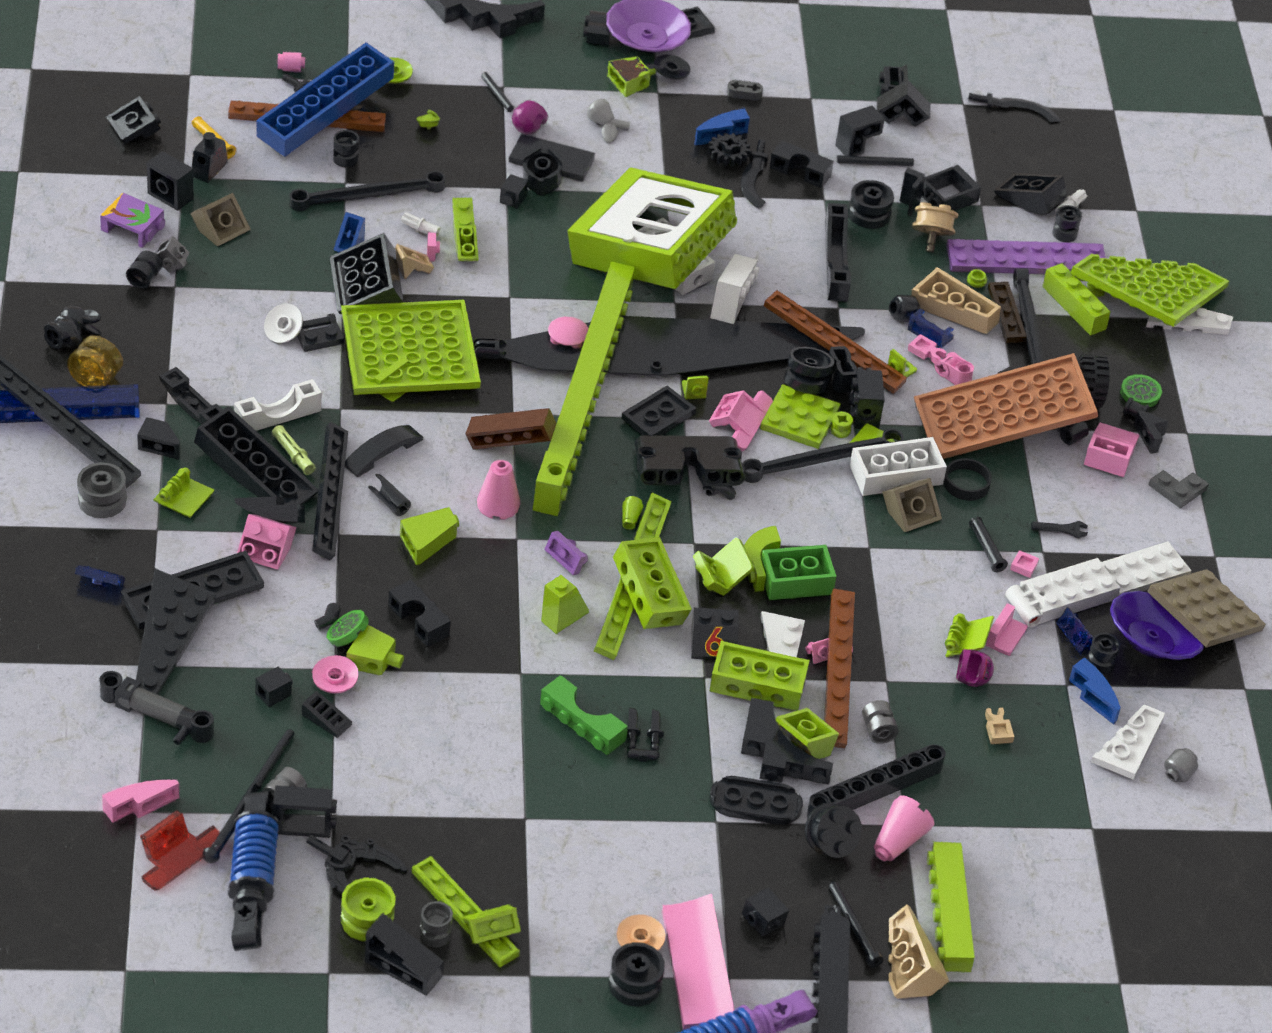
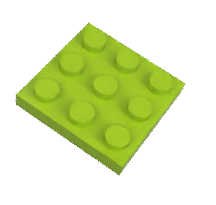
M782 384L761 422L760 429L819 449L831 427L832 416L839 412L841 404L813 394L794 390Z

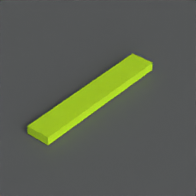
M432 856L413 866L412 873L438 901L450 906L453 918L470 935L469 925L463 922V916L482 912V910ZM506 936L477 943L499 967L517 958L520 953Z

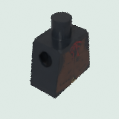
M212 132L204 133L203 140L193 150L192 158L193 178L209 183L228 163L225 141L215 137V134Z

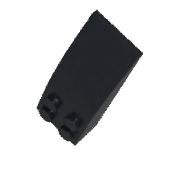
M230 406L197 428L194 443L226 473L257 497L277 496L284 498V505H302L318 494L319 489Z

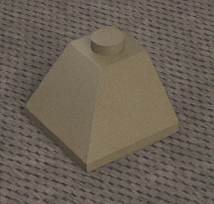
M233 193L191 212L198 230L216 246L250 230Z
M931 478L882 491L888 513L904 532L942 519Z

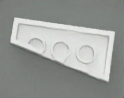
M1199 308L1174 327L1183 328V331L1191 332L1194 329H1200L1202 333L1228 335L1233 316ZM1149 316L1146 326L1153 328L1154 325L1163 326V329L1172 330L1173 327Z
M1143 705L1128 720L1127 724L1120 728L1110 741L1108 740L1103 745V748L1092 756L1091 763L1134 780L1163 721L1165 713Z

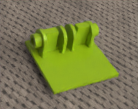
M181 468L167 482V485L159 491V494L153 501L191 518L215 490L190 479V470L188 468Z
M958 613L955 615L948 632V637L945 640L947 649L945 656L961 655L963 649H973L976 651L984 649L994 616L968 622L964 614Z

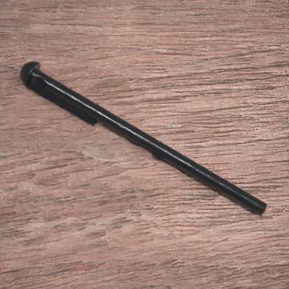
M286 730L245 794L261 790L264 781L294 737L295 733L293 730ZM245 795L211 847L203 849L202 857L207 863H215L220 859L219 854L235 831L234 822L236 817L245 811Z

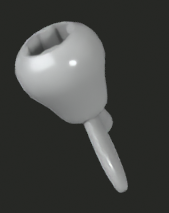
M605 99L595 100L587 109L588 118L603 126L602 134L607 143H611L616 139L618 135L617 128L629 130L630 122L614 119L610 104Z

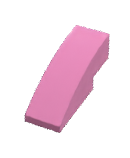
M155 780L115 789L102 795L103 811L112 822L133 812L138 818H141L178 799L179 782L177 780Z

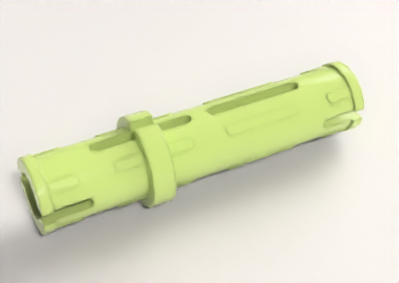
M282 425L276 426L272 430V435L291 456V461L298 465L305 475L312 474L316 467L307 457V452L297 445Z

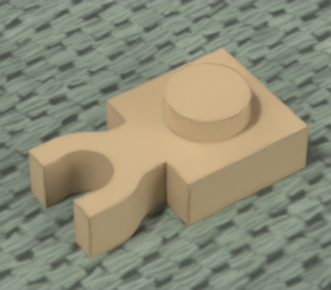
M991 708L986 709V729L990 743H1013L1014 734L1010 720H1003L1004 709L999 708L998 715L992 714Z

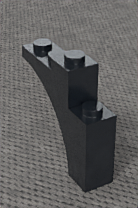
M751 698L741 754L763 758L759 779L782 783L783 776L829 785L833 763L823 761L803 752L786 738L776 722L774 702Z

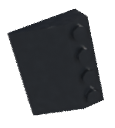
M384 233L330 256L339 314H341L342 305L404 303L395 248Z

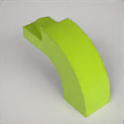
M776 526L766 527L755 532L744 545L754 565L753 571L747 576L749 582L753 583L755 592L764 591L766 574L761 561L762 550L779 549L781 545V539Z

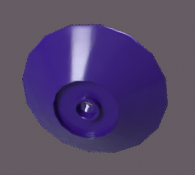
M1142 591L1124 592L1113 599L1110 608L1113 622L1130 644L1140 653L1154 658L1181 660L1193 658L1203 651L1204 645L1149 593Z

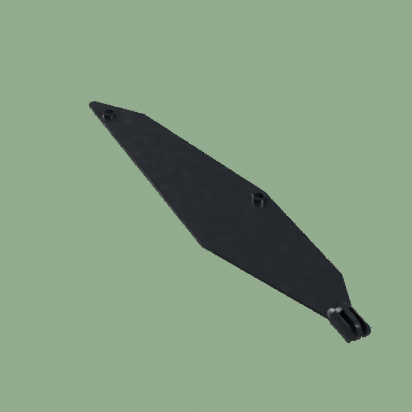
M622 316L624 317L622 329H618L619 338L617 343H613L615 349L613 356H609L608 371L604 370V372L668 376L788 360L790 351L796 347H812L829 353V350L791 324L735 321L734 324L719 320ZM591 322L585 323L588 328ZM831 326L852 341L865 334V329L862 327ZM548 331L508 340L475 338L473 341L476 359H506L537 370L574 372L582 347L573 348L572 346L551 343Z

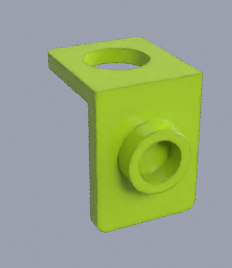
M895 349L890 350L889 366L906 377L917 372V368ZM905 367H908L909 371L905 372Z
M694 376L683 380L682 388L685 399L706 398L708 376Z

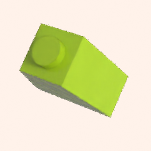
M450 507L400 520V537L416 565L423 563L457 537V527L460 525L459 519L456 514L452 513Z
M559 575L544 586L541 622L555 634H558L589 613V609L577 587L562 575Z

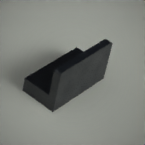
M907 168L904 173L899 202L909 205L908 216H912L915 212V207L920 205L926 174L911 168Z

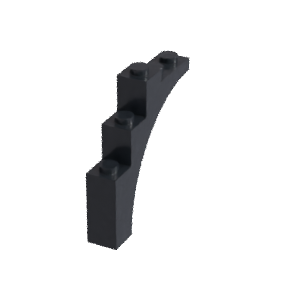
M424 0L444 23L461 18L472 31L489 26L499 39L516 34V28L543 20L545 13V4L542 0L515 5L495 4L479 0Z

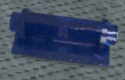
M1067 607L1056 624L1081 654L1086 647H1091L1094 636L1085 629V626L1078 619V615Z

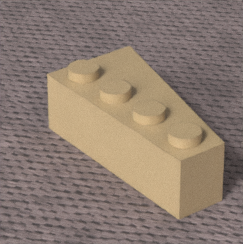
M938 267L912 289L911 295L918 300L920 310L984 334L989 333L999 323L1001 306Z

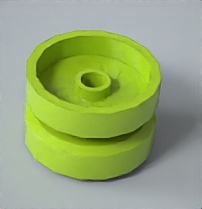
M362 878L350 883L342 893L341 924L344 931L352 938L366 941V932L382 913L394 921L395 895L392 888L376 878Z

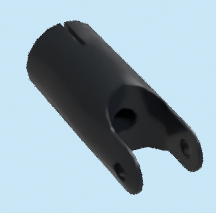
M376 473L375 476L381 481L382 485L380 491L373 486H368V488L397 516L404 515L411 507L410 500L385 477Z

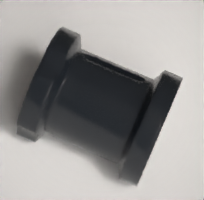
M1130 397L1124 407L1123 414H1130L1136 417L1138 410L1148 412L1150 405H1142Z

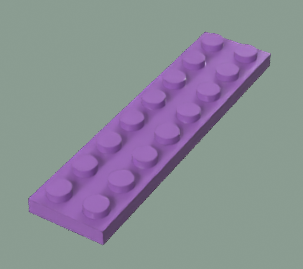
M947 240L951 272H971L978 269L985 273H1014L1015 268H1028L1029 274H1045L1046 269L1061 263L1071 271L1072 266L1090 254H1098L1100 258H1106L1103 244Z

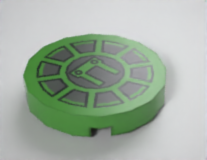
M1131 375L1123 380L1120 392L1126 402L1132 397L1134 401L1142 405L1148 404L1152 407L1160 400L1162 388L1156 380L1149 376Z
M354 610L341 616L329 628L327 639L335 646H343L354 641L358 637L357 633L360 630L363 632L369 622L367 615L362 610Z

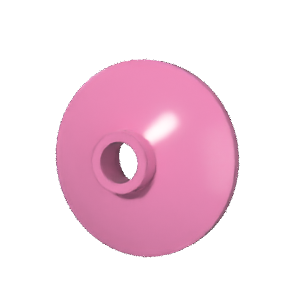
M328 656L315 664L312 678L319 689L328 693H342L348 691L356 684L358 669L355 663L346 657Z

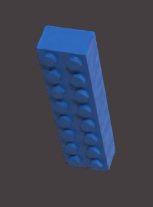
M365 42L257 119L256 137L286 157L394 78V61Z

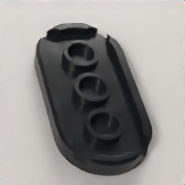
M726 776L722 780L713 783L710 791V802L713 808L720 814L728 817L786 825L796 821L802 813L803 799L801 795H798L793 787L782 783L739 776Z

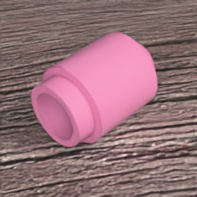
M283 52V54H278V69L286 72H301V68L305 69V57H302V53Z

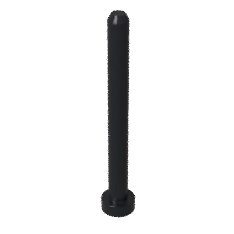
M830 882L829 889L843 914L850 921V926L867 955L866 962L870 968L878 967L884 961L882 954L876 952L838 883Z

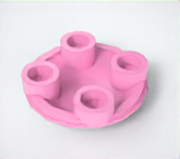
M560 317L550 323L548 333L551 343L555 345L562 344L572 346L573 348H581L589 328L580 319Z

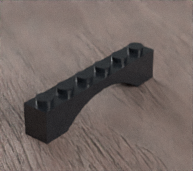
M828 203L825 238L827 298L829 301L848 302L851 276L847 262L848 204Z

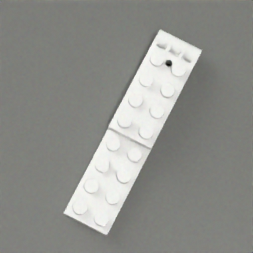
M1169 541L1103 562L1095 558L1021 581L1020 586L1013 585L1008 588L1005 596L1015 606V610L1026 625L1032 628L1038 624L1113 601L1114 598L1124 592L1148 590L1151 584L1191 574V569Z

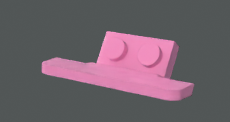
M744 390L725 394L709 422L712 427L730 424L736 430L732 437L737 440L739 449L744 451L753 439L773 400L764 391L757 392L754 399Z

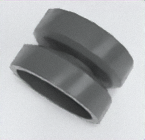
M99 462L88 465L78 474V504L86 515L94 518H108L119 514L125 508L127 501L126 476L124 471L118 466Z

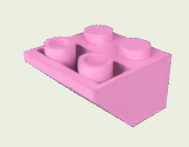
M248 514L237 553L246 551L252 562L278 570L291 548L297 527L258 515Z

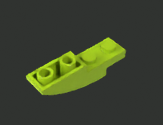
M452 198L453 231L458 261H479L473 199Z

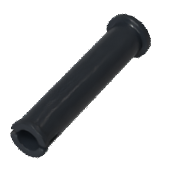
M976 517L978 523L975 518H972L969 521V526L987 555L992 571L998 573L1005 570L1008 562L1002 558L981 517Z

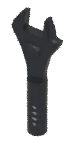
M1081 521L1069 524L1031 522V530L1064 532L1076 538L1087 536L1088 532L1080 531V528L1087 529L1088 527L1087 524Z

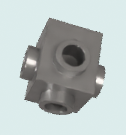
M174 236L159 243L155 254L162 260L163 267L169 273L176 269L181 270L186 265V259L190 253Z

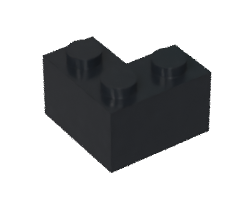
M909 80L877 97V111L885 118L888 124L903 115L914 127L930 119V103Z
M872 105L841 115L835 146L844 155L858 156L864 154L866 139L882 134L885 118Z

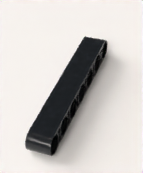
M932 744L816 792L809 799L807 818L814 808L823 803H835L854 810L937 775L942 771L946 752L942 746Z

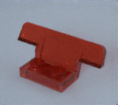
M176 810L140 836L147 859L155 865V867L141 876L143 882L153 890H160L203 859V849L211 847L220 832L212 825L195 837L188 832L183 813Z

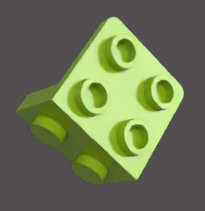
M734 538L712 558L699 550L693 555L696 563L695 568L702 575L704 586L709 591L713 590L723 596L754 569V565L739 538Z

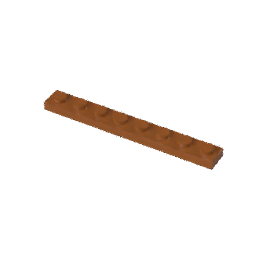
M230 100L228 119L256 121L278 104ZM349 110L327 127L384 132L386 114Z
M776 290L764 301V307L829 351L831 347L845 346L850 351L851 361L856 365L857 369L858 367H863V370H866V367H869L871 370L882 371L883 387L894 394L906 383V376L780 291Z
M833 589L831 593L824 722L839 733L834 747L845 749L848 737L855 592Z

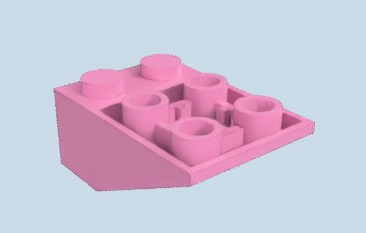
M1099 423L1089 443L1084 465L1124 477L1140 435Z

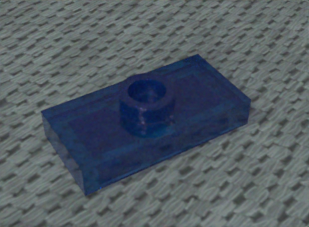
M78 565L76 567L75 574L92 578V583L105 586L106 582L114 585H124L125 577L85 565Z

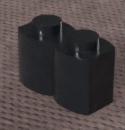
M590 10V14L585 16L583 37L587 38L586 43L609 46L610 30L606 25L608 12Z
M845 346L831 347L829 355L834 359L833 371L830 374L832 388L837 393H851L852 378L856 377L857 372L856 365L851 361V353Z

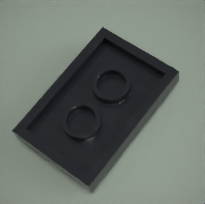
M666 385L622 412L621 419L642 436H661L695 415L696 407Z

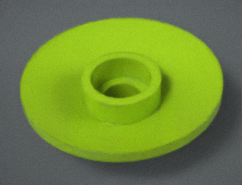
M389 57L394 61V78L388 83H401L410 79L413 74L412 65L404 59Z

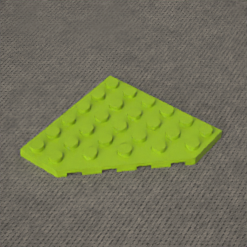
M1090 254L1072 266L1071 274L1075 275L1079 280L1086 281L1094 285L1096 289L1103 290L1111 294L1112 297L1127 302L1129 306L1138 308L1148 316L1155 317L1163 321L1164 324L1173 327L1225 290L1229 284V280L1195 263L1179 266L1177 262L1162 260L1161 264L1152 263L1151 259L1136 258L1135 261H1126L1125 257L1110 256L1107 259L1100 258L1098 254Z

